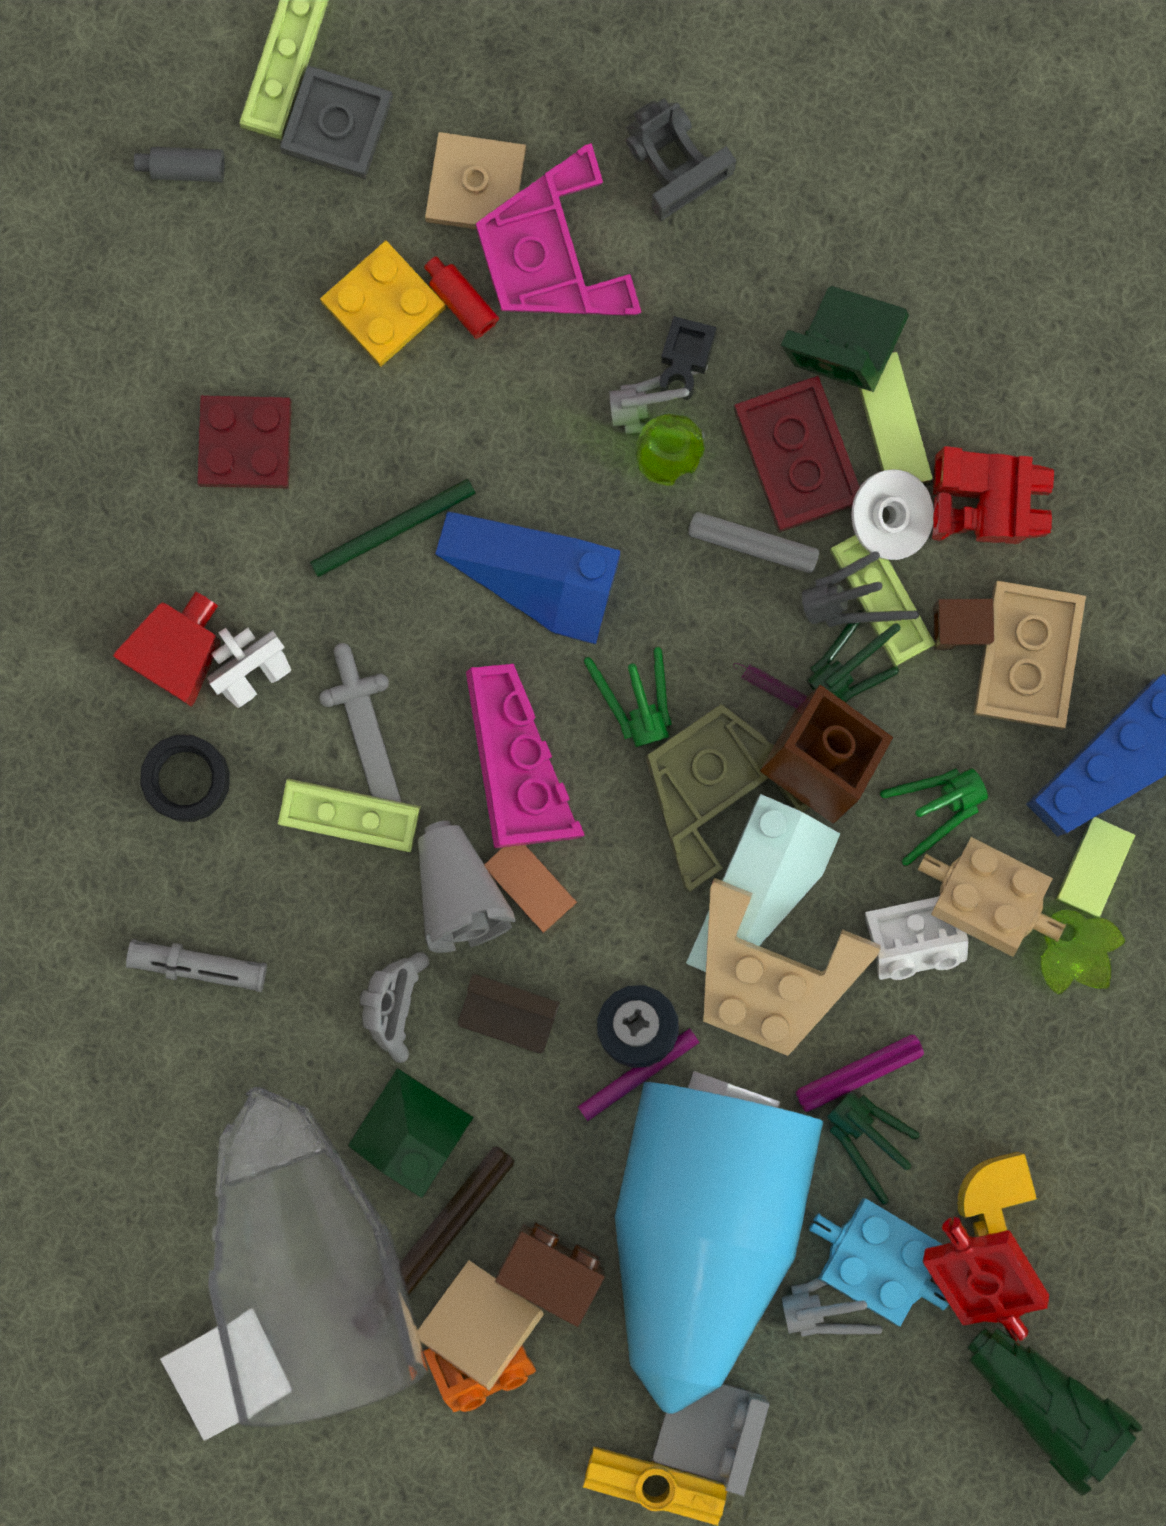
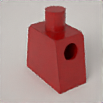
M196 591L182 613L162 602L116 650L113 657L192 707L214 659L211 653L219 648L221 642L215 634L204 628L218 605Z

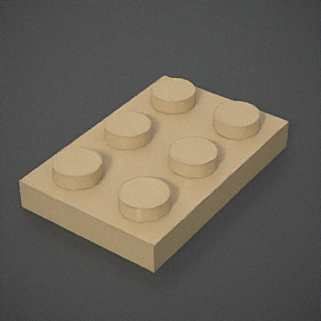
M996 581L992 595L994 606V642L991 645H984L973 715L1063 730L1066 728L1086 596Z

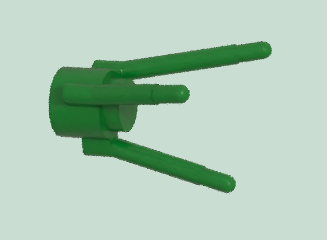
M656 647L653 651L658 712L655 704L648 705L637 666L633 663L628 665L631 684L638 705V709L629 712L631 721L627 718L590 657L584 659V664L590 672L592 679L619 722L624 739L632 737L635 748L670 737L667 726L672 725L667 708L663 654L660 647Z
M955 768L943 775L881 790V798H889L946 784V786L941 788L942 796L916 809L915 815L922 817L946 805L952 812L959 810L958 813L902 859L903 865H910L962 821L979 813L977 805L988 800V793L981 777L973 768L959 773Z

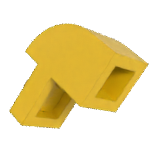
M1017 1151L985 1160L972 1168L963 1179L958 1193L959 1215L965 1218L978 1215L980 1221L973 1223L975 1237L1007 1230L1001 1208L1037 1199L1025 1154Z

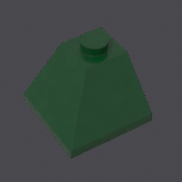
M397 1068L348 1146L383 1174L420 1198H423L474 1117Z

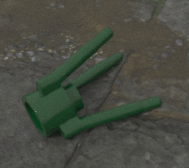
M848 623L824 656L810 667L813 674L806 679L807 683L813 691L819 685H822L846 703L852 697L897 675L899 669L894 666L848 687L854 681L849 673L899 632L900 625L898 623L891 625L844 665L838 660L830 665L860 624Z
M851 1091L826 1117L834 1124L829 1131L841 1142L882 1205H886L889 1202L888 1197L848 1135L851 1134L857 1140L864 1133L904 1170H909L911 1163L871 1126L875 1119L869 1113L914 1140L919 1138V1132L874 1105L864 1094L858 1098Z

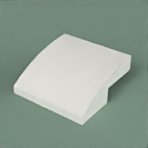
M248 1310L214 1327L160 1359L204 1441L292 1392Z

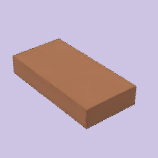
M526 845L503 847L484 864L490 875L543 933L577 903Z

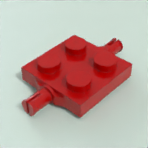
M954 1217L953 1221L952 1218L947 1219L942 1225V1230L946 1233L951 1243L925 1248L923 1264L963 1326L980 1322H999L1004 1326L1011 1338L1016 1341L1018 1338L1019 1341H1022L1029 1332L1020 1316L1028 1312L1047 1309L1049 1294L1010 1230L972 1237L968 1235L958 1217Z

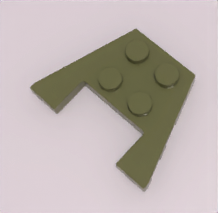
M722 704L645 756L683 887L687 892L692 891L723 869L697 831V828L768 779L767 776L760 772V769L774 745L767 741L766 737ZM775 783L792 808L801 812L810 808Z

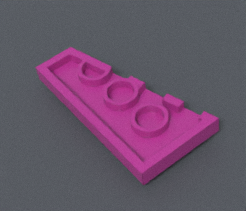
M514 664L471 667L466 671L494 848L572 840L585 836L580 822H575L567 803L570 798L563 782L559 783L550 762L552 755L546 741L541 740L533 720L536 716Z

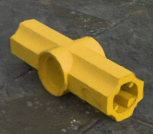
M593 1446L583 1488L639 1503L650 1511L664 1510L717 1526L722 1517L727 1496L723 1482L673 1469L654 1461L648 1462ZM660 1475L668 1481V1488L662 1495L650 1496L643 1490V1483L649 1476Z

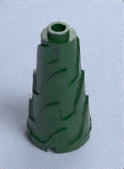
M984 1327L967 1347L973 1353L969 1361L991 1385V1392L1023 1424L1031 1438L1051 1459L1049 1463L1070 1487L1081 1496L1092 1490L1086 1482L1092 1476L1100 1482L1137 1438L1133 1433H1138L1142 1430L1143 1426L1132 1415L1128 1414L1110 1399L1106 1398L1104 1400L1079 1381L1068 1377L1030 1346L1024 1347L999 1328H996L991 1333Z

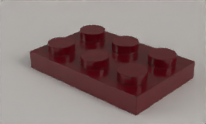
M819 376L734 405L733 409L779 533L852 507L860 486Z

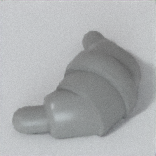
M423 952L393 962L382 971H375L369 981L368 989L363 990L360 996V1005L364 1006L362 1012L363 1027L369 1029L376 1043L383 1050L388 1051L392 1059L397 1063H403L409 1057L408 1048L403 1042L406 1039V1034L403 1030L412 998L410 996L414 983L419 979L418 973L429 965V957Z

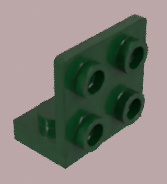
M830 286L809 329L804 334L787 330L780 346L797 368L874 392L909 317V313L903 307Z

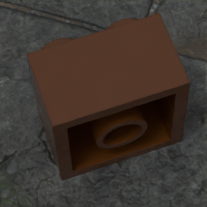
M819 685L796 708L761 767L760 772L834 824L859 801L893 737L822 685Z
M535 1222L532 1228L523 1224L497 1272L495 1283L579 1327L605 1278L604 1268L599 1265L601 1262L599 1260L600 1256L578 1244L575 1245L573 1251L558 1243L560 1236L558 1233L538 1222Z

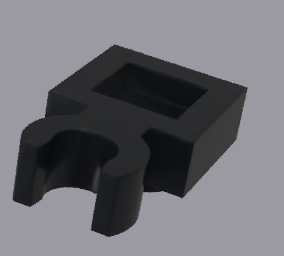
M676 316L673 317L661 356L662 363L672 367L667 368L660 377V392L667 391L669 384L678 380L685 384L684 388L689 390V395L683 397V399L689 400L694 392L692 371L705 374L716 338L717 327Z

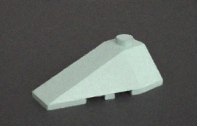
M762 794L759 795L722 878V881L753 893L736 935L738 938L757 946L764 942L822 877L840 833L799 810ZM709 911L686 964L706 972Z

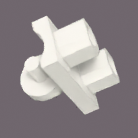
M225 627L218 632L225 644L211 654L218 664L233 654L235 657L207 676V679L217 695L222 692L237 708H240L257 695L245 675L259 666L270 682L274 683L288 674L291 668L282 652V649L285 647L273 630L243 651L242 648L256 639L250 629L246 628L233 638Z

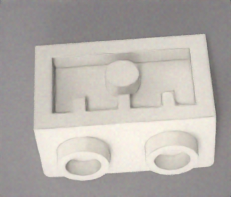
M940 896L865 912V921L871 941L881 945L879 954L876 957L879 979L892 978L894 980H902L913 976L916 972L933 968L949 970L967 960L969 942L967 933L931 915Z

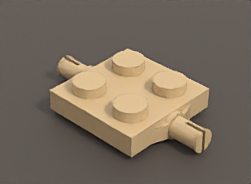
M973 837L970 838L962 855L951 866L926 853L918 868V871L942 882L940 897L931 915L1014 957L1023 938L1031 933L1032 929L1054 939L1056 942H1058L1066 924H1062L1041 913L1043 910V898L1053 878Z

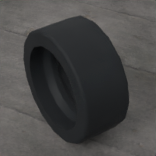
M174 735L161 740L147 753L141 766L140 785L145 799L158 813L175 821L195 822L209 817L223 804L229 791L230 772L225 758L211 743L194 735ZM180 752H193L201 756L208 763L212 773V782L208 793L199 802L190 805H178L169 801L162 793L159 785V772L164 762L172 755Z

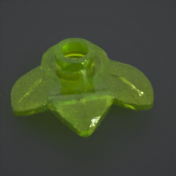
M1061 910L1050 916L1052 919L1062 924L1070 925L1074 930V936L1070 941H1064L1059 938L1058 942H1056L1054 939L1044 935L1048 946L1041 957L1040 965L1042 975L1049 988L1054 993L1060 995L1075 979L1077 982L1088 987L1108 989L1111 982L1112 969L1107 952L1119 948L1126 941L1119 928L1105 918L1085 919L1080 913L1073 910Z

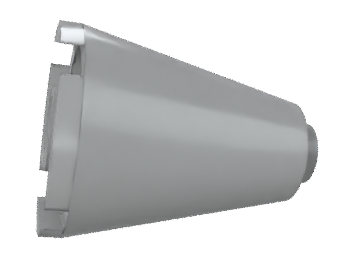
M439 821L427 826L424 829L425 834L418 839L425 940L428 949L435 953L456 951L455 942L468 941L470 947L495 939L511 929L510 922H515L513 911L461 826L451 825L449 821Z

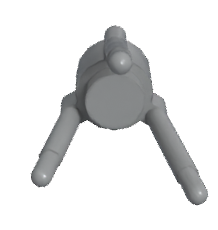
M692 371V375L698 374V372ZM661 376L636 384L621 385V390L609 391L613 427L625 425L626 434L648 433L702 440L705 437L702 431L640 422V419L648 418L647 404L687 397L689 395L687 388L646 394L645 391L660 387Z
M818 1278L804 1284L791 1286L793 1295L781 1297L789 1334L801 1332V1337L813 1334H880L883 1331L880 1325L822 1323L825 1316L865 1310L867 1303L865 1301L821 1306L819 1294L809 1296V1293L828 1285Z

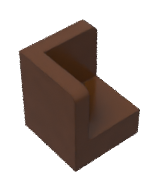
M939 599L933 605L934 650H952L957 645H991L994 642L993 599Z

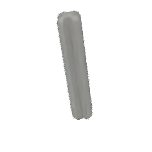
M696 512L693 515L688 530L691 537L807 573L813 572L819 557V550L817 548L700 512Z

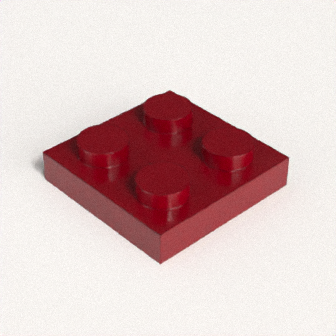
M200 396L197 484L200 487L289 489L292 402L290 397Z

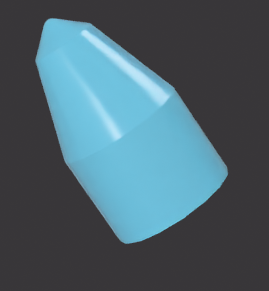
M644 1082L616 1208L615 1227L630 1366L663 1412L668 1414L679 1412L723 1385L796 1257L823 1121L820 1119L719 1094L655 1082Z

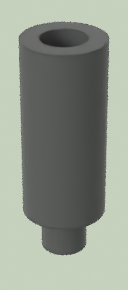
M152 146L150 154L135 153L134 170L150 172L151 179L223 182L225 155L223 149Z

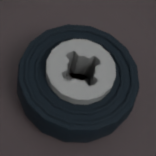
M645 985L627 986L614 992L603 1003L597 1018V1035L605 1052L616 1062L631 1068L649 1067L662 1061L674 1048L679 1035V1018L671 1001L659 990Z

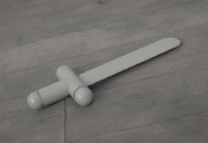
M339 643L334 648V656L336 657L335 660L343 685L322 691L319 696L320 703L325 707L344 703L371 796L401 802L370 695L386 690L389 680L384 674H376L375 676L360 679L350 646L346 643Z

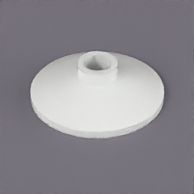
M884 470L870 476L858 489L852 505V525L857 539L868 552L877 551L880 554V558L887 560L904 559L916 553L927 541L933 527L934 508L927 488L917 477L902 470ZM884 507L888 509L890 514L889 520L884 523L882 518Z

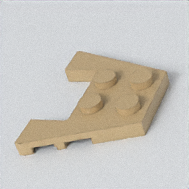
M714 878L710 888L703 1022L789 1056L878 956L881 945L842 929L824 971H819L737 937V931L753 893Z

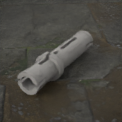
M136 939L131 940L126 958V968L166 974V979L176 980L177 976L256 990L257 992H262L267 971V963H256L185 950L182 944L173 943L169 947L141 942Z

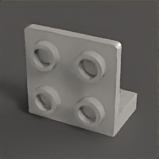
M723 1383L720 1388L674 1414L665 1412L653 1454L654 1462L723 1482L726 1491L744 1496L769 1408L767 1397Z

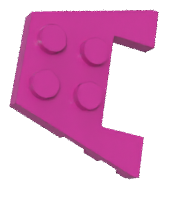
M592 143L584 145L576 153L556 165L541 178L475 223L501 311L627 316L642 313L630 274L588 287L585 286L559 197L599 186L603 183Z

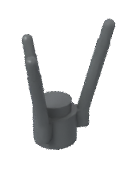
M877 551L858 559L830 576L816 579V587L803 590L802 604L808 620L812 624L826 621L828 627L843 623L917 619L919 612L912 610L842 613L848 608V600L882 589L881 582L862 585L846 591L843 590L841 585L834 586V584L878 560L880 554Z

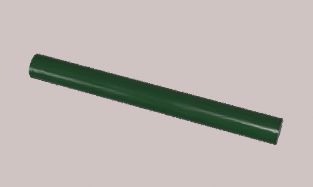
M467 478L310 561V564L319 578L476 494L475 490Z

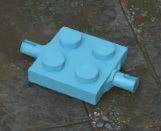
M862 1198L852 1218L841 1227L824 1218L819 1213L813 1219L814 1222L825 1227L828 1231L815 1223H811L809 1231L832 1243L829 1259L818 1277L819 1280L854 1301H865L869 1310L900 1327L911 1306L921 1297L939 1307L942 1311L949 1305V1303L934 1295L935 1293L946 1300L939 1287L930 1281L931 1275L922 1262L925 1248L943 1245L866 1198Z

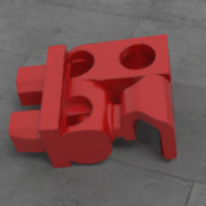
M944 446L935 455L933 495L937 496L934 498L932 539L942 541L952 534L973 531L977 542L1019 544L1026 538L1047 536L1051 533L1052 527L1051 510L1030 509L1031 494L1049 495L1052 493L1054 469L1032 464L1033 457L1030 456L1015 457L1006 454L975 453L962 451V448ZM952 496L979 498V503L976 508L964 506L960 510L952 508Z

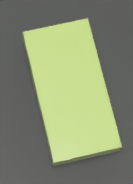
M1097 817L1090 819L1055 900L1095 918H1100L1135 835Z

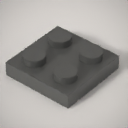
M307 66L280 145L281 153L366 179L393 99L392 92Z

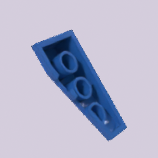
M447 511L435 553L475 582L483 585L504 599L505 602L540 623L541 626L550 632L596 645L620 560V550L576 538Z

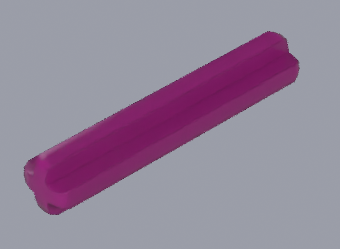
M909 1035L799 1088L796 1091L798 1102L805 1112H809L921 1058L924 1055L923 1047L915 1035Z

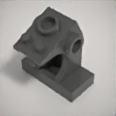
M665 98L658 102L654 100L633 113L636 121L626 127L630 135L626 139V143L638 162L645 159L663 185V188L652 194L651 208L660 221L734 174L736 159L727 146L709 158L704 156L695 147L686 133L692 129L691 122L678 102L668 103ZM675 141L688 161L670 171L657 151Z

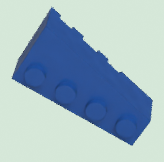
M1163 673L1151 680L1026 803L1057 837L1072 831L1166 776V675Z

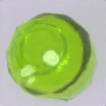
M662 414L651 419L644 425L636 441V458L639 471L650 482L664 486L674 485L677 478L686 473L693 474L705 451L702 430L690 418L684 415Z

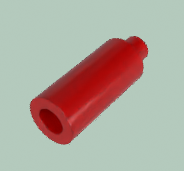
M438 256L426 263L424 269L432 277L429 286L474 339L482 337L496 325L499 317L454 264L445 266Z

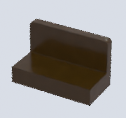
M473 973L458 1025L536 1053H543L560 1002Z

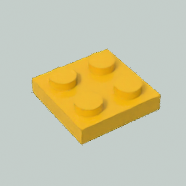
M386 240L320 298L321 303L380 367L446 309V304Z

